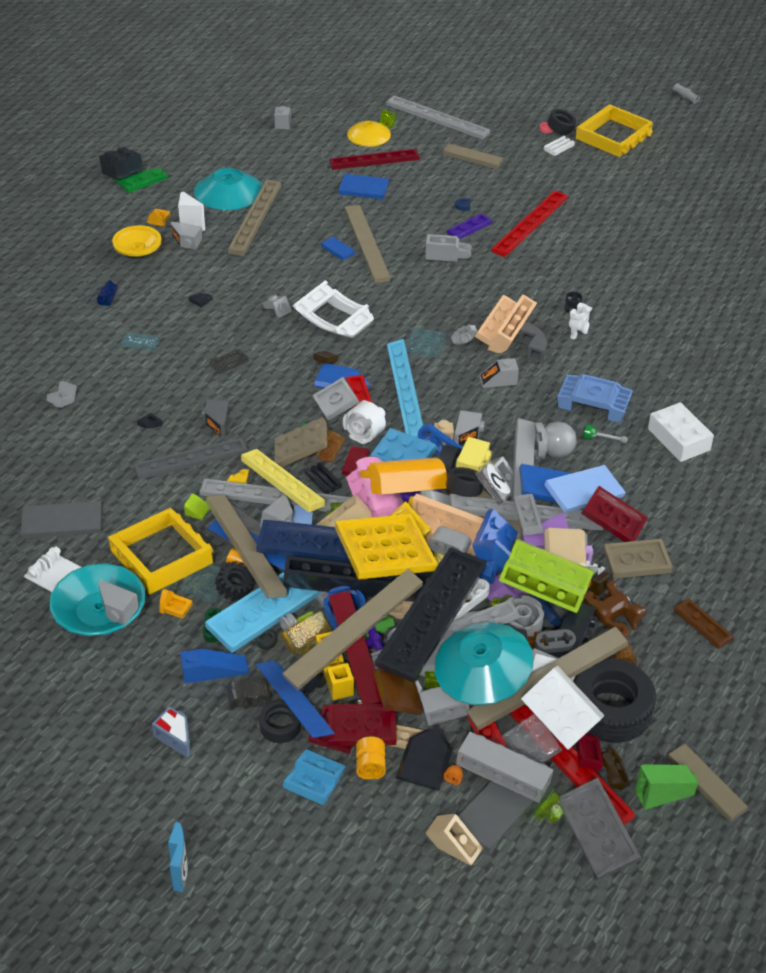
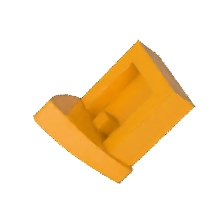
M153 210L147 219V223L165 226L166 221L171 216L170 211Z
M163 589L160 597V613H167L183 619L193 605L192 600Z

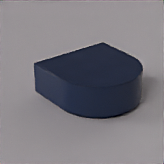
M470 198L457 199L455 201V208L461 211H470Z

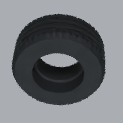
M604 659L575 676L573 680L575 685L604 715L586 734L596 736L600 741L621 743L633 740L647 730L654 713L656 690L652 680L642 669L625 660ZM602 693H614L624 697L630 705L624 707L607 706L597 700L595 696Z

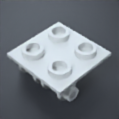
M51 547L46 555H42L41 559L39 558L33 566L28 568L29 571L24 575V578L52 592L57 582L71 571L81 567L61 557V551L58 547Z

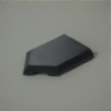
M438 724L409 738L396 774V779L436 791L440 790L453 750Z

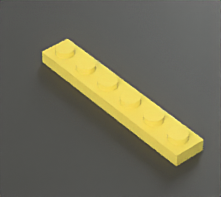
M258 449L241 454L242 462L307 512H312L325 506V500Z

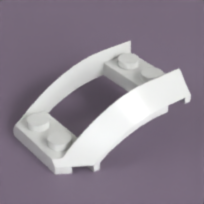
M326 280L293 305L298 312L319 328L335 335L352 339L374 320L367 304L360 305L353 302L336 289L333 290L329 287ZM328 302L352 316L339 326H335L324 321L313 312Z

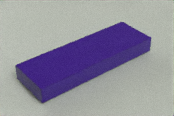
M481 213L448 229L447 234L457 236L460 240L492 224V220Z

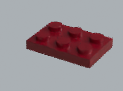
M601 486L597 487L581 513L624 542L635 541L648 519L647 516Z
M383 704L328 705L329 727L335 733L329 735V746H356V743L365 737H377L382 739L385 745H396V714L394 710L384 709Z

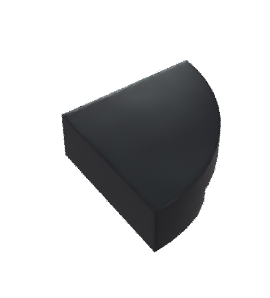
M205 293L189 296V301L199 307H203L213 300L212 295Z
M149 413L138 420L137 425L143 428H156L162 426L163 421Z

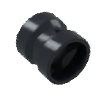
M578 292L567 293L565 311L568 313L572 309L577 311V305L582 303L583 296Z

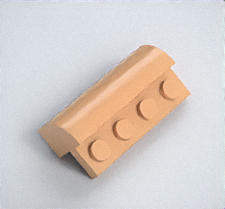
M503 295L475 337L489 345L487 350L496 353L505 352L534 310L537 302L522 295L516 303Z
M416 493L413 497L412 508L432 529L424 538L427 544L437 528L444 526L467 535L472 543L466 554L476 557L472 544L484 518Z

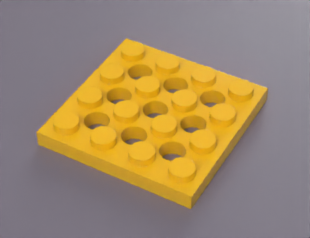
M412 514L335 521V530L358 579L401 575L407 569L412 573L435 571L438 566Z

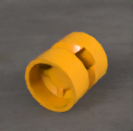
M377 737L360 739L356 743L357 775L362 779H380L386 773L385 743Z

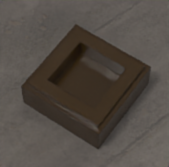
M322 351L314 353L313 359L329 364L338 361V355Z
M603 571L592 579L590 591L594 593V596H600L607 590L606 584L609 582V573Z

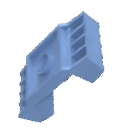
M567 374L557 396L558 407L571 411L574 402L606 409L609 410L608 420L620 423L633 390L622 387L618 382L585 374L580 376Z

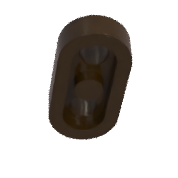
M609 747L602 752L603 766L607 770L609 784L614 789L617 788L622 791L630 785V781L621 757L613 748Z

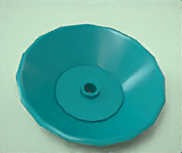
M223 168L199 180L194 187V196L200 203L212 209L238 210L254 203L263 184L256 177L234 168Z
M108 563L86 565L71 571L57 582L50 595L49 610L56 623L71 633L84 636L107 635L125 628L138 617L145 603V587L138 576L125 567ZM100 580L137 594L139 608L125 625L113 622L106 617L98 584Z
M495 622L474 623L455 631L442 643L435 657V677L441 689L456 701L474 706L496 704L512 697L527 683L533 669V650L525 636L511 626Z

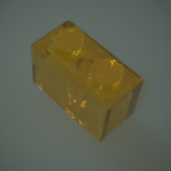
M318 611L279 634L292 655L299 653L302 656L311 650L310 646L316 643V635L332 632L323 613Z

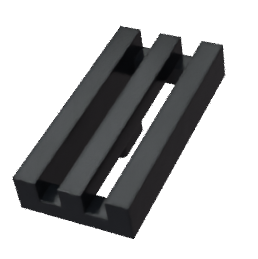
M321 462L317 463V466L312 465L310 470L309 468L305 469V474L324 494H329L342 488V483ZM313 472H314L330 489H328V488L313 474Z

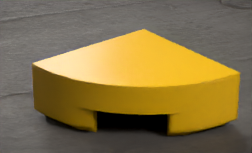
M249 469L240 470L239 473L230 475L227 481L247 484L250 471Z

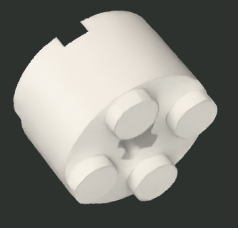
M363 400L344 415L343 427L345 430H348L351 439L361 444H366L385 429V411L383 408Z

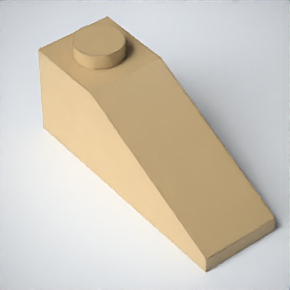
M355 494L316 525L335 527V521L372 517L371 509Z

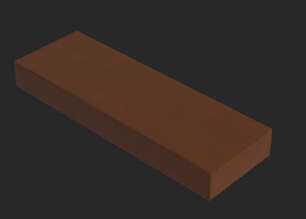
M687 599L674 607L676 614L717 649L733 640L734 636L692 600Z

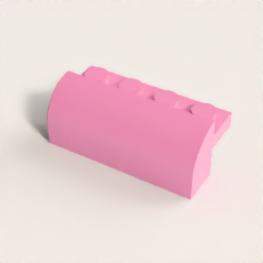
M365 457L356 462L358 468L346 477L352 495L356 494L371 509L372 517L390 516L404 502L400 493L371 494V479L360 478V470H367L370 462H381L382 460L377 457Z

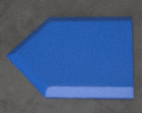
M323 363L315 380L314 387L324 389L342 377L346 379V377L362 374L357 369ZM364 377L366 386H370V383Z

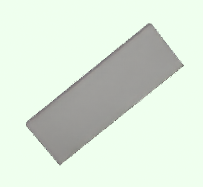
M533 494L513 496L523 536L542 534L543 527Z

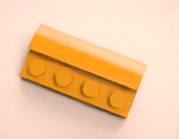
M433 457L370 462L367 470H360V478L371 479V494H391L446 489L447 473L443 462L439 458Z

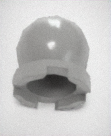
M557 421L549 423L546 427H544L542 422L534 423L536 442L534 456L536 460L545 459L546 454L550 457L562 458L568 456L574 450L577 443L576 432L567 423Z

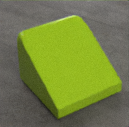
M193 493L184 505L185 515L203 520L210 510L207 503Z

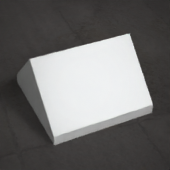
M181 192L178 204L180 223L201 226L202 231H204L203 204L185 192Z

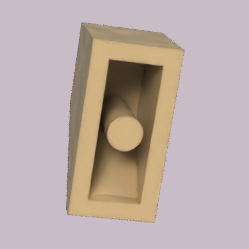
M456 814L437 816L426 831L427 836L438 849L468 865L473 864L483 849Z

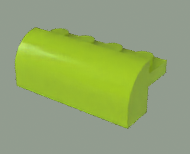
M516 539L499 581L577 613L595 570Z

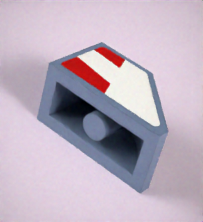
M168 707L152 723L153 735L188 758L190 756V741L187 717L183 712Z

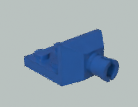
M494 509L487 511L472 544L476 557L487 562V567L480 579L486 580L489 584H493L496 574L503 571L518 531Z

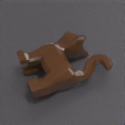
M614 580L606 584L608 593L604 595L605 599L602 601L599 596H594L593 592H587L582 602L596 607L595 616H598L597 621L603 623L608 629L617 627L622 635L627 638L630 635L627 625L621 622H612L624 615L632 629L637 630V623L642 620L646 610L639 604H633L628 596L617 590V583Z

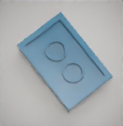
M390 428L370 456L377 457L382 461L431 458L437 450V446L434 443Z

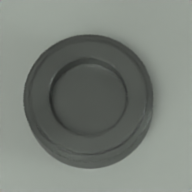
M266 630L256 637V645L260 649L269 650L277 644V636L273 631Z

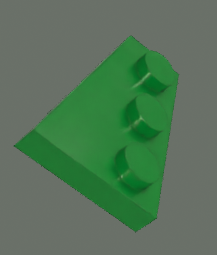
M161 168L143 170V172L119 180L113 178V180L128 193L168 179V174Z

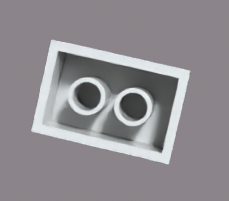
M681 402L650 414L648 429L680 462L711 450L714 435Z
M559 666L554 667L521 698L567 749H570L604 717L602 712Z

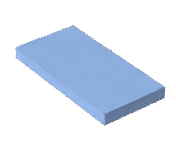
M605 465L549 479L544 483L564 513L585 508L598 486H601L617 498L623 497L626 493Z

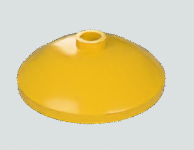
M375 121L356 123L347 132V137L352 143L366 147L382 145L391 136L390 130L385 125Z
M130 226L118 231L114 235L112 242L114 249L122 255L142 257L153 253L161 245V235L157 230L148 226Z

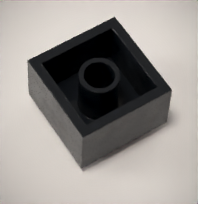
M119 147L116 151H106L103 155L99 156L102 173L116 180L143 172L141 154L126 147Z

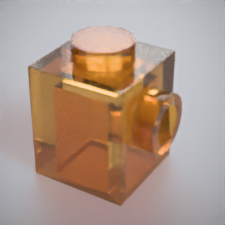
M328 430L327 447L317 451L316 455L323 461L333 463L343 446L345 437Z

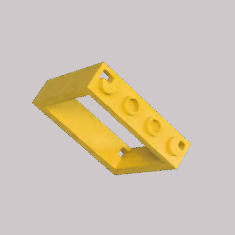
M609 104L577 126L576 139L620 157L631 148H634L639 142H643L647 136H651L653 122ZM610 119L637 130L621 143L593 132Z
M172 508L166 509L108 537L112 553L126 569L138 576L149 594L213 564V549L209 543L206 544L199 533L196 534L191 525L185 523L181 515ZM172 525L196 551L158 570L150 572L127 546Z

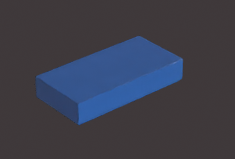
M334 237L321 243L322 248L342 261L355 255V250Z

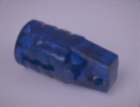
M111 280L102 287L97 297V302L101 306H110L116 295L117 285Z

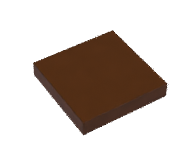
M377 669L373 673L384 709L415 715L423 713L424 709L415 682H410L381 669Z

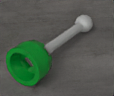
M585 425L583 439H593L596 436L619 440L622 443L628 441L626 436L618 437L599 433L594 426Z

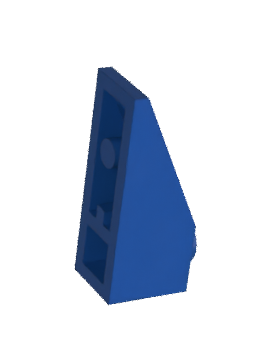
M207 649L180 652L185 684L249 674L246 656Z

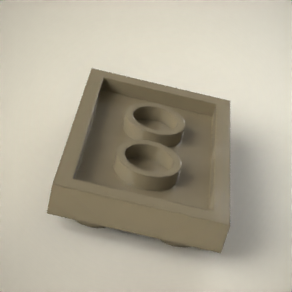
M322 417L311 421L302 427L275 438V463L280 467H284L326 448L327 423Z
M662 539L604 544L603 551L613 579L672 573L673 566Z

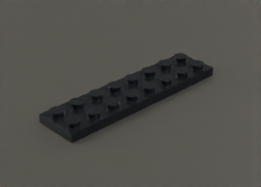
M450 547L376 658L375 667L414 683L487 567V562Z

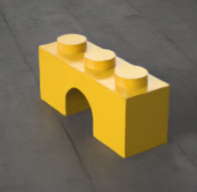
M331 632L316 635V645ZM341 654L323 669L332 700L354 696V678L348 663H344L343 655Z

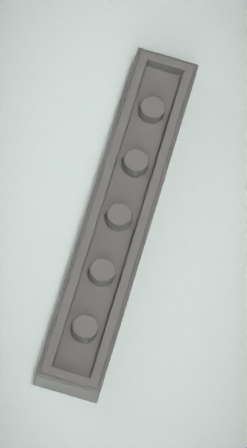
M520 418L517 419L515 426L511 497L513 502V496L522 495L519 473L520 465L534 466L535 422Z

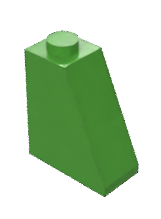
M645 764L640 766L635 793L644 810L694 796L698 786V779L690 771L688 765Z

